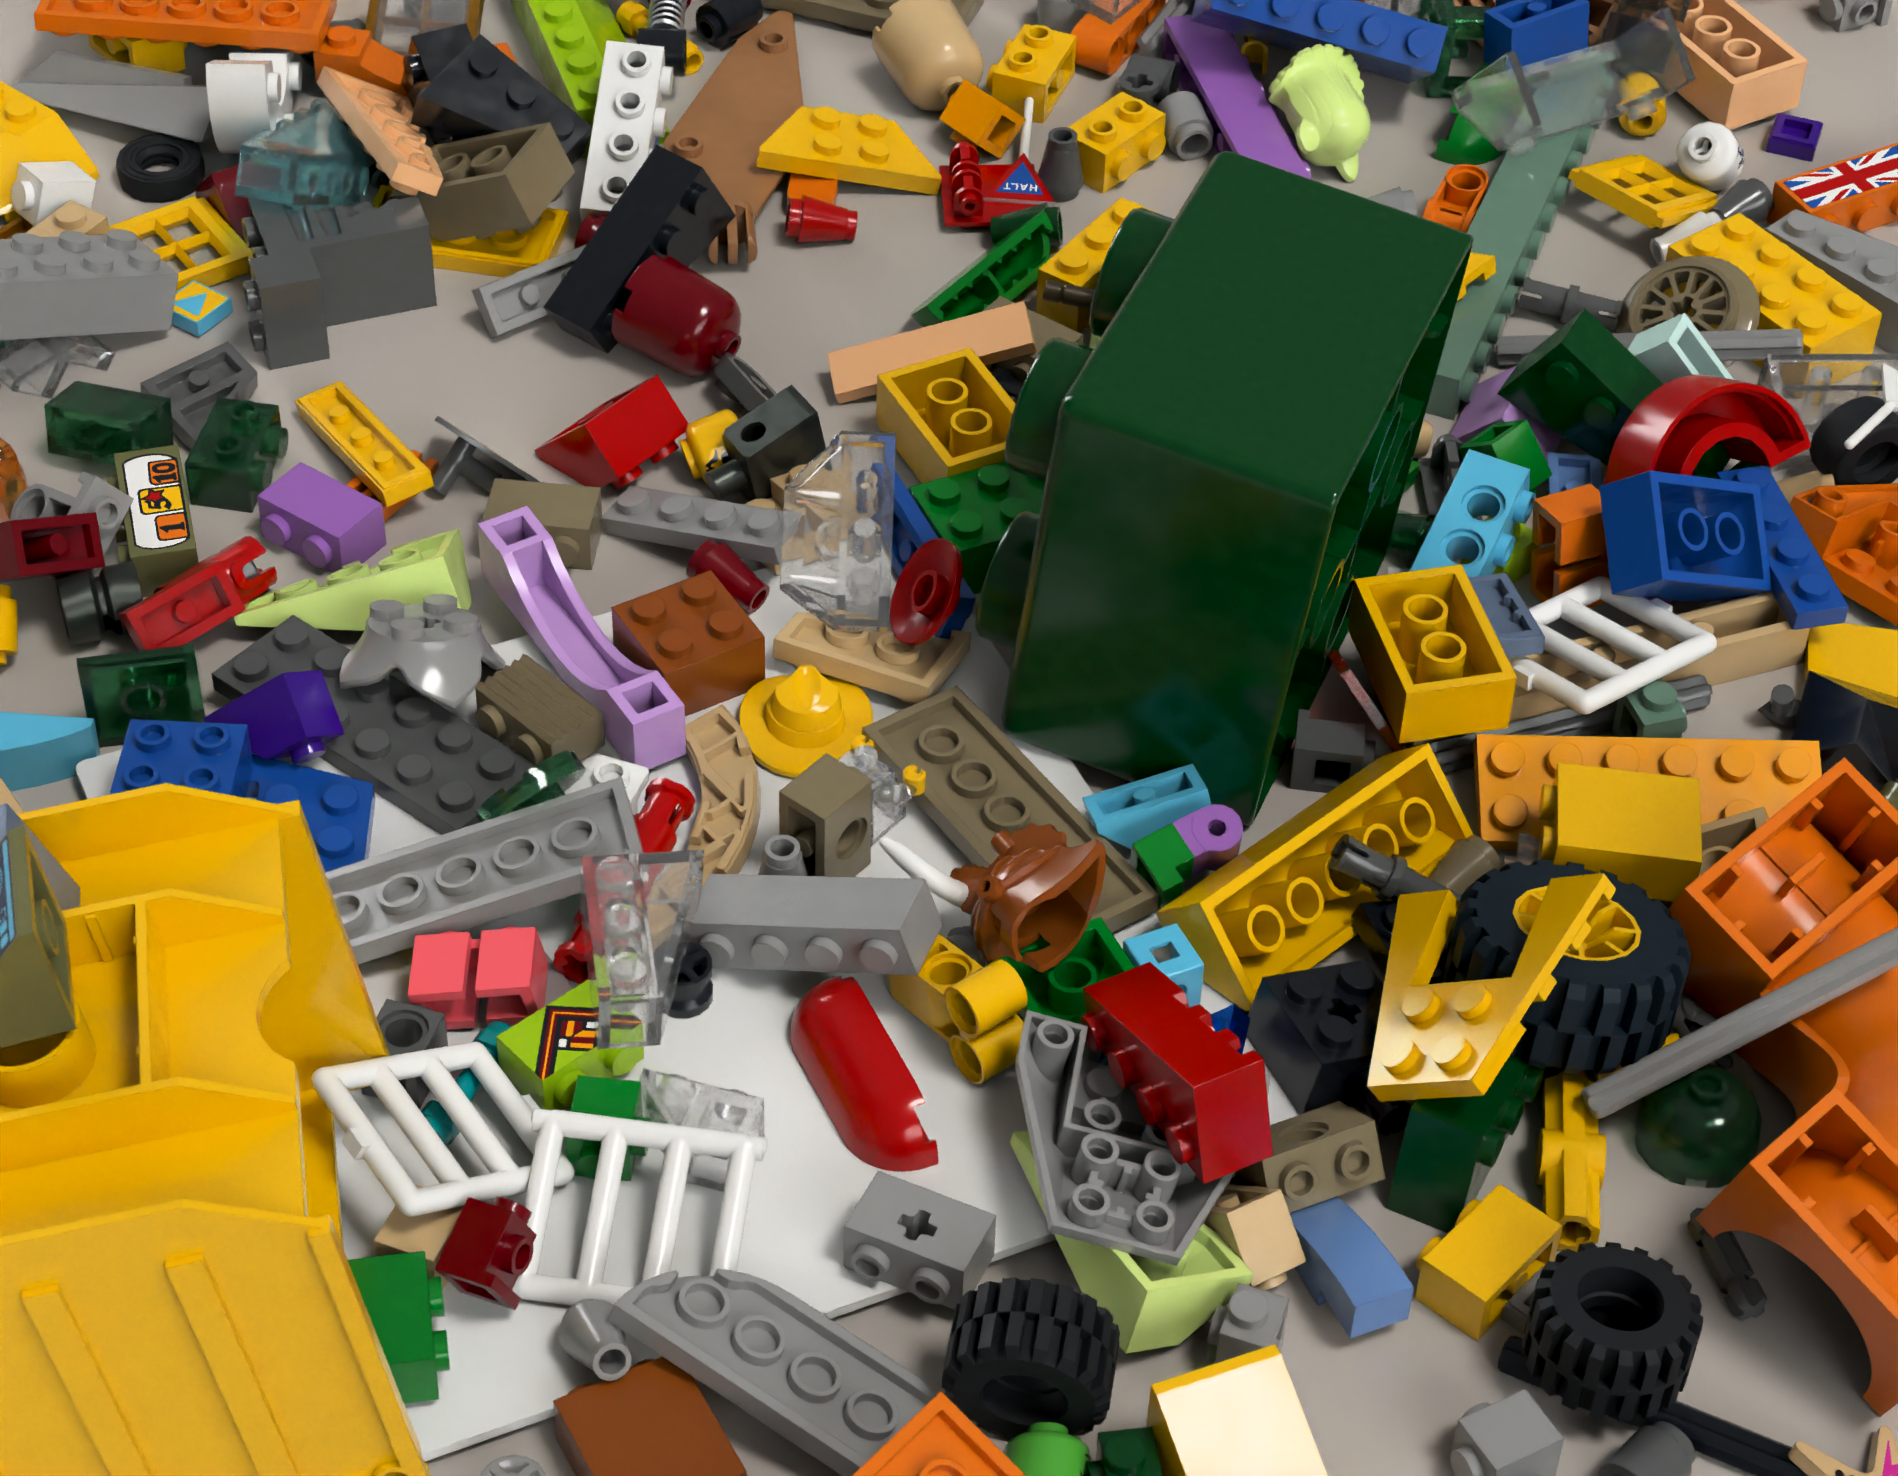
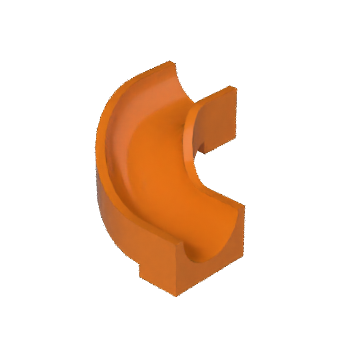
M1845 757L1689 884L1670 906L1669 911L1672 919H1677L1680 923L1691 950V963L1682 994H1691L1706 1012L1719 1019L1898 927V811ZM1898 966L1734 1050L1786 1095L1795 1108L1796 1120L1793 1125L1750 1161L1695 1218L1712 1238L1726 1231H1744L1771 1240L1803 1261L1832 1289L1852 1316L1865 1341L1871 1362V1381L1862 1398L1880 1417L1898 1404Z

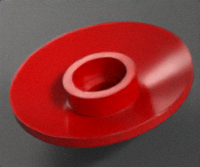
M935 538L926 542L916 550L903 568L896 583L890 606L891 629L894 636L900 642L911 646L926 642L938 632L947 618L956 610L960 600L963 563L961 553L953 542L944 538Z

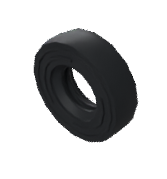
M163 133L142 136L129 142L119 151L116 160L117 176L122 189L131 197L145 202H168L181 199L192 194L203 182L205 176L204 158L199 146L192 140ZM161 163L177 165L175 168L162 172L144 170L147 167Z

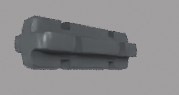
M1696 1208L1690 1213L1691 1219L1687 1224V1228L1695 1243L1703 1247L1699 1251L1719 1290L1723 1294H1729L1724 1299L1732 1315L1738 1320L1760 1316L1764 1312L1767 1296L1756 1278L1750 1279L1755 1273L1732 1231H1726L1712 1238L1695 1220L1704 1209Z

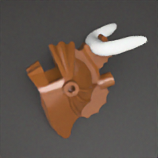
M1031 822L1024 829L1015 830L1013 834L1005 830L996 833L991 840L990 846L998 857L988 868L984 866L979 867L975 864L970 867L965 864L962 868H954L950 876L932 866L907 846L891 838L882 837L879 839L883 850L912 879H925L930 892L971 915L970 925L972 935H974L975 946L978 951L982 950L983 958L987 962L1008 956L1015 961L1025 963L1041 973L1062 961L1081 939L1098 904L1104 881L1106 849L1104 844L1099 840L1093 839L1083 845L1067 847L1066 833L1057 831L1051 824L1038 826ZM1041 937L1050 944L1041 950L1027 952L1023 957L1019 950L1034 943Z

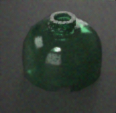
M1707 1064L1643 1097L1634 1124L1636 1129L1634 1141L1637 1152L1650 1169L1670 1182L1684 1186L1687 1178L1697 1181L1707 1180L1706 1188H1720L1728 1185L1756 1157L1762 1134V1116L1753 1092L1740 1077L1725 1068Z

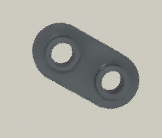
M726 352L713 368L714 373L718 376L715 385L726 396L736 402H740L744 406L740 411L742 416H745L777 394L751 366L729 352Z

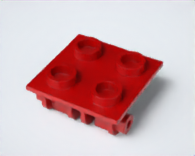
M968 142L957 143L950 152L949 165L939 166V173L942 177L940 185L945 227L970 229L977 226H990L992 216H1001V214L1032 207L1035 204L984 201L983 196L1013 164L978 165V151Z

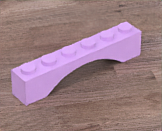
M525 506L478 523L481 572L564 682L603 712L605 735L626 762L651 769L686 755L685 705L657 670H647L634 664L620 653L605 636L578 594L562 562L552 536L529 507Z

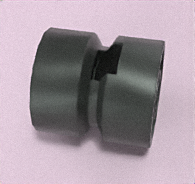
M133 561L104 566L99 576L92 577L86 570L55 576L57 593L70 646L99 641L107 630H111L117 637L129 634L119 613L143 600Z

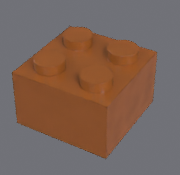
M711 570L611 607L613 645L634 664L647 670H657L685 705V716L745 694L755 684L765 679V636Z

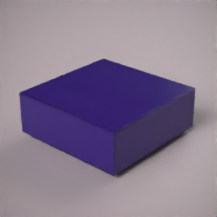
M1777 113L1768 139L1766 152L1812 162L1820 140L1823 123Z

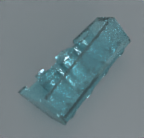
M316 98L310 102V109L300 108L295 111L294 120L282 119L276 123L274 131L264 130L241 144L235 196L288 205L359 204L361 196L366 193L369 184V170L365 167L366 155L327 100Z

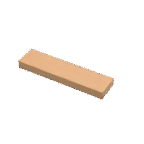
M1025 301L827 353L834 393L838 403L841 404L876 395L878 374L969 347L984 365L1037 352Z

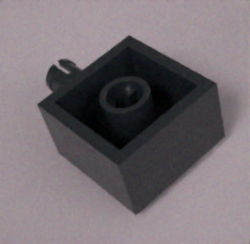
M1366 960L1262 977L1243 1031L1258 1054L1264 1059V1063L1299 1114L1337 1101L1349 1107L1363 1105L1371 1118L1375 1120L1378 1131L1383 1135H1388L1390 1130L1394 1134L1406 1127L1412 1106L1405 1100L1380 1102L1367 1087L1384 985Z

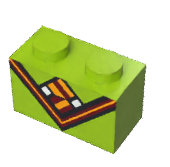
M596 975L496 1036L499 1066L521 1096L530 1094L539 1108L545 1110H564L571 1107L578 1075L612 1079L615 1076L628 1073L637 1062L644 1058L642 1017Z

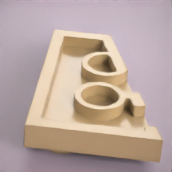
M797 612L774 638L772 657L792 663L796 667L800 665H813L820 673L854 683L859 687H867L895 696L903 702L918 703L936 695L970 651L972 632L952 630L951 639L931 637L922 644L911 646L897 640L893 631L870 630L869 624L864 619Z

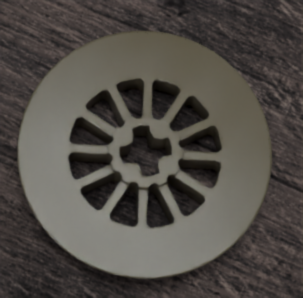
M1710 256L1681 257L1655 267L1643 275L1631 287L1623 299L1620 315H1617L1616 320L1618 322L1615 333H1640L1676 317L1677 314H1687L1690 309L1693 310L1695 315L1693 318L1689 317V319L1698 331L1757 330L1760 318L1759 297L1750 278L1732 263ZM1687 282L1685 291L1681 293L1678 287L1679 284ZM1701 282H1704V284L1699 288V284ZM1672 287L1674 295L1668 297L1662 292ZM1653 301H1656V302H1658L1659 304H1661L1662 306H1660V305H1651V303H1652ZM1709 324L1719 325V327L1714 329ZM1735 361L1721 362L1725 366V368H1728Z

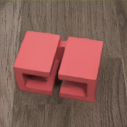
M509 926L497 930L481 931V938L472 939L470 932L458 931L415 935L407 995L411 1005H422L433 1011L445 1013L446 1030L477 1028L480 998L488 997L487 1024L492 1021H501L508 1025L519 1023L545 1006L549 962L536 927L520 928Z

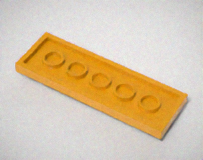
M1476 734L1473 742L1477 835L1487 841L1495 850L1539 849L1542 826H1548V820L1539 819L1541 789L1543 784L1553 785L1558 762L1699 779L1701 825L1763 806L1770 819L1822 776L1819 741Z

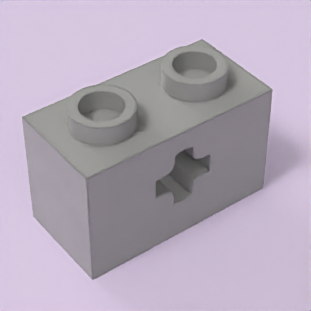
M878 1170L844 1225V1267L856 1271L860 1276L868 1280L883 1281L914 1293L918 1298L927 1303L942 1304L955 1309L956 1305L961 1303V1298L969 1290H975L994 1256L996 1215Z

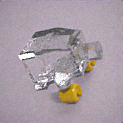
M860 734L852 738L851 749L841 755L838 760L847 766L858 769L865 777L872 780L871 846H873L906 817L905 803L912 796L924 793L926 788V772L921 769V772L918 773V766L909 765L903 770V782L899 784L896 770L877 760L878 753L874 748V741L869 739L866 743V736Z

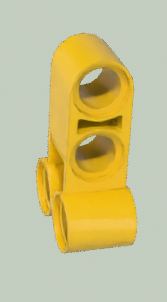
M938 933L918 975L887 974L889 993L893 999L949 1042L951 1055L956 1066L970 1082L982 1084L1015 1064L1023 1027V1021L1017 1013L1027 1006L1028 996L1021 977L1008 962L999 959L983 967Z

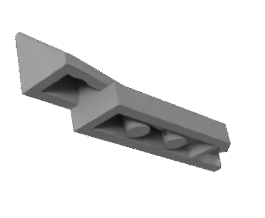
M58 51L52 53L19 82L10 85L12 88L43 105L196 142H204L214 138L209 114L207 86L192 85V76L67 51Z

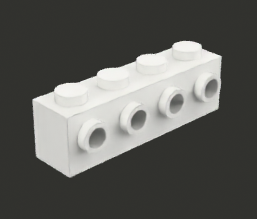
M606 41L580 202L581 224L588 215L597 218L600 215H608L653 150L656 137L665 136L667 108H660L662 95H671L673 67L665 66V52L662 46Z

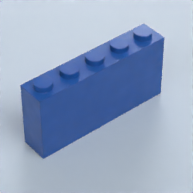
M1196 0L1190 20L1297 52L1307 47L1311 48L1316 44L1340 46L1344 49L1343 54L1349 52L1354 57L1359 70L1408 84L1436 73L1448 27L1356 0Z

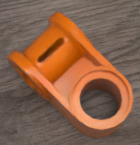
M1459 164L1451 167L1446 172L1434 197L1429 199L1422 218L1467 233L1487 193L1489 180L1487 173L1482 168L1470 164Z

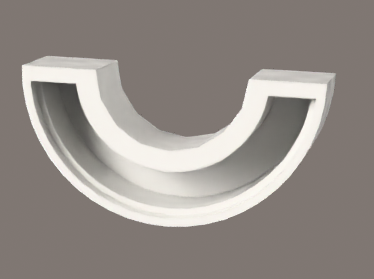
M235 50L229 53V60H212L205 64L210 121L214 140L220 153L268 155L286 149V147H289V143L296 142L297 121L296 115L292 114L293 91H301L302 66L301 62H294V53L288 50Z

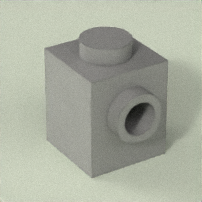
M1523 1389L1491 1405L1484 1402L1466 1411L1457 1423L1450 1462L1456 1476H1555L1564 1438L1527 1390Z

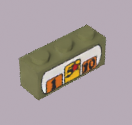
M178 444L114 453L117 475L106 477L108 484L134 498L115 536L117 543H128L117 546L119 563L134 562L143 598L153 595L157 587L199 563Z

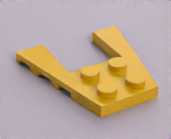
M1604 873L1550 879L1513 975L1508 978L1429 984L1453 927L1460 902L1449 889L1400 894L1397 902L1367 1087L1380 1102L1484 1096L1525 1033L1526 1029L1520 1021L1532 1002L1545 1001L1557 983L1551 974L1567 948L1571 951H1578L1592 929L1586 919L1598 900L1610 901L1614 895L1616 888Z

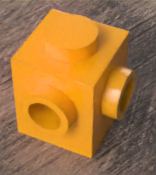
M966 79L962 81L957 91L951 95L945 110L939 117V120L954 129L950 135L952 140L957 143L968 142L975 148L980 146L999 159L1002 158L1026 121L1024 117Z

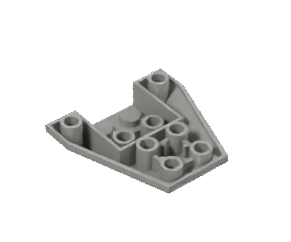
M1027 1010L1024 1017L1015 1069L1049 1232L1177 1266L1235 1172L1203 1185L1187 1163L1179 1164L1174 1159L1163 1131L1157 1124L1150 1126L1145 1121L1140 1112L1136 1096L1129 1087H1119L1109 1066L1082 1059L1088 1026ZM1265 1074L1268 1097L1271 1075Z

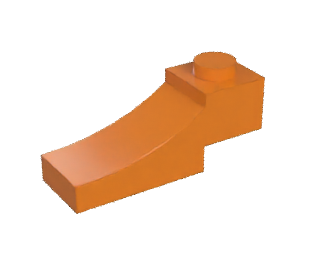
M345 25L329 26L320 51H313L316 84L323 67L326 66L409 98L401 83L404 72L403 55L373 40L370 30L353 29Z

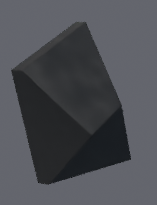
M1809 670L1790 740L1819 741L1822 774L1826 773L1845 757L1880 791L1885 783L1895 781L1898 778V697Z

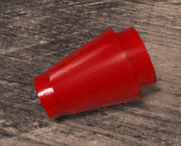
M802 195L801 199L790 198L786 214L785 237L796 238V243L854 241L858 212L850 211L806 195Z

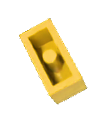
M1498 1184L1481 1202L1477 1199L1470 1201L1458 1216L1455 1227L1443 1239L1435 1236L1422 1249L1416 1262V1268L1420 1270L1415 1299L1478 1342L1502 1318L1504 1305L1541 1267H1544L1548 1261H1555L1562 1225L1501 1184Z

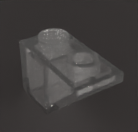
M643 1069L639 1077L642 1089L643 1117L650 1118L651 1122L742 1133L765 1138L764 1098L748 1095L737 1089H725L689 1080L678 1074H665ZM691 1153L686 1182L724 1192L729 1158Z

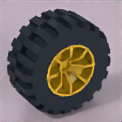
M1535 860L1531 865H1523L1521 861L1509 863L1499 871L1494 868L1479 877L1473 884L1467 887L1461 896L1442 967L1441 983L1512 977L1550 879L1596 874L1597 872L1586 870L1584 865L1567 862L1566 866L1554 865L1551 860ZM1601 870L1600 873H1604L1616 888V891L1610 901L1598 900L1586 919L1592 929L1578 951H1571L1567 948L1551 974L1557 983L1547 999L1541 1002H1532L1520 1021L1526 1031L1509 1057L1512 1058L1514 1055L1529 1060L1528 1065L1546 1069L1548 1065L1562 1068L1563 1073L1579 1075L1583 1070H1594L1597 1075L1612 1073L1619 1068V1065L1624 1068L1659 1050L1665 1044L1666 1037L1670 1035L1691 963V950L1683 928L1677 919H1672L1669 909L1660 900L1652 901L1649 899L1646 890L1634 883L1627 885L1618 881L1617 875Z

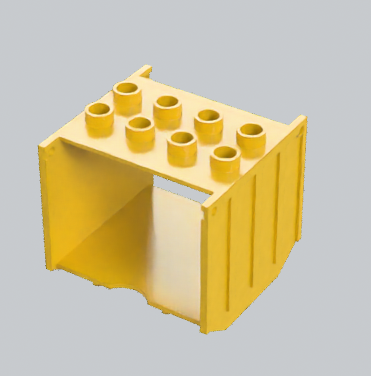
M163 783L18 813L19 818L80 887V907L61 911L67 924L76 1029L0 1048V1476H431L427 1462L424 1463L420 1443L344 1252L334 1116L311 1083L313 1073L321 1067L390 1056L300 800L274 804ZM358 1087V1088H353V1089H347V1090L349 1091V1090L359 1089V1088H363V1087Z

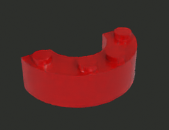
M1688 375L1662 385L1636 406L1621 428L1614 443L1603 485L1649 470L1692 476L1693 470L1703 454L1718 441H1723L1731 459L1769 468L1810 448L1811 444L1804 424L1797 412L1782 396L1763 386L1713 375Z

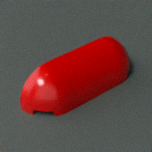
M832 976L813 986L803 996L794 1011L790 1025V1043L795 1056L846 1147L863 1162L888 1171H915L938 1164L936 1140H929L914 1109L916 1106L925 1104L924 1098L860 985L852 976L842 979L841 976Z

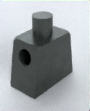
M793 385L784 388L725 429L722 438L730 461L705 473V478L712 494L717 500L722 501L741 492L748 501L760 498H771L770 479L789 473L792 468L798 465H813L817 463L827 472L831 471L818 412Z

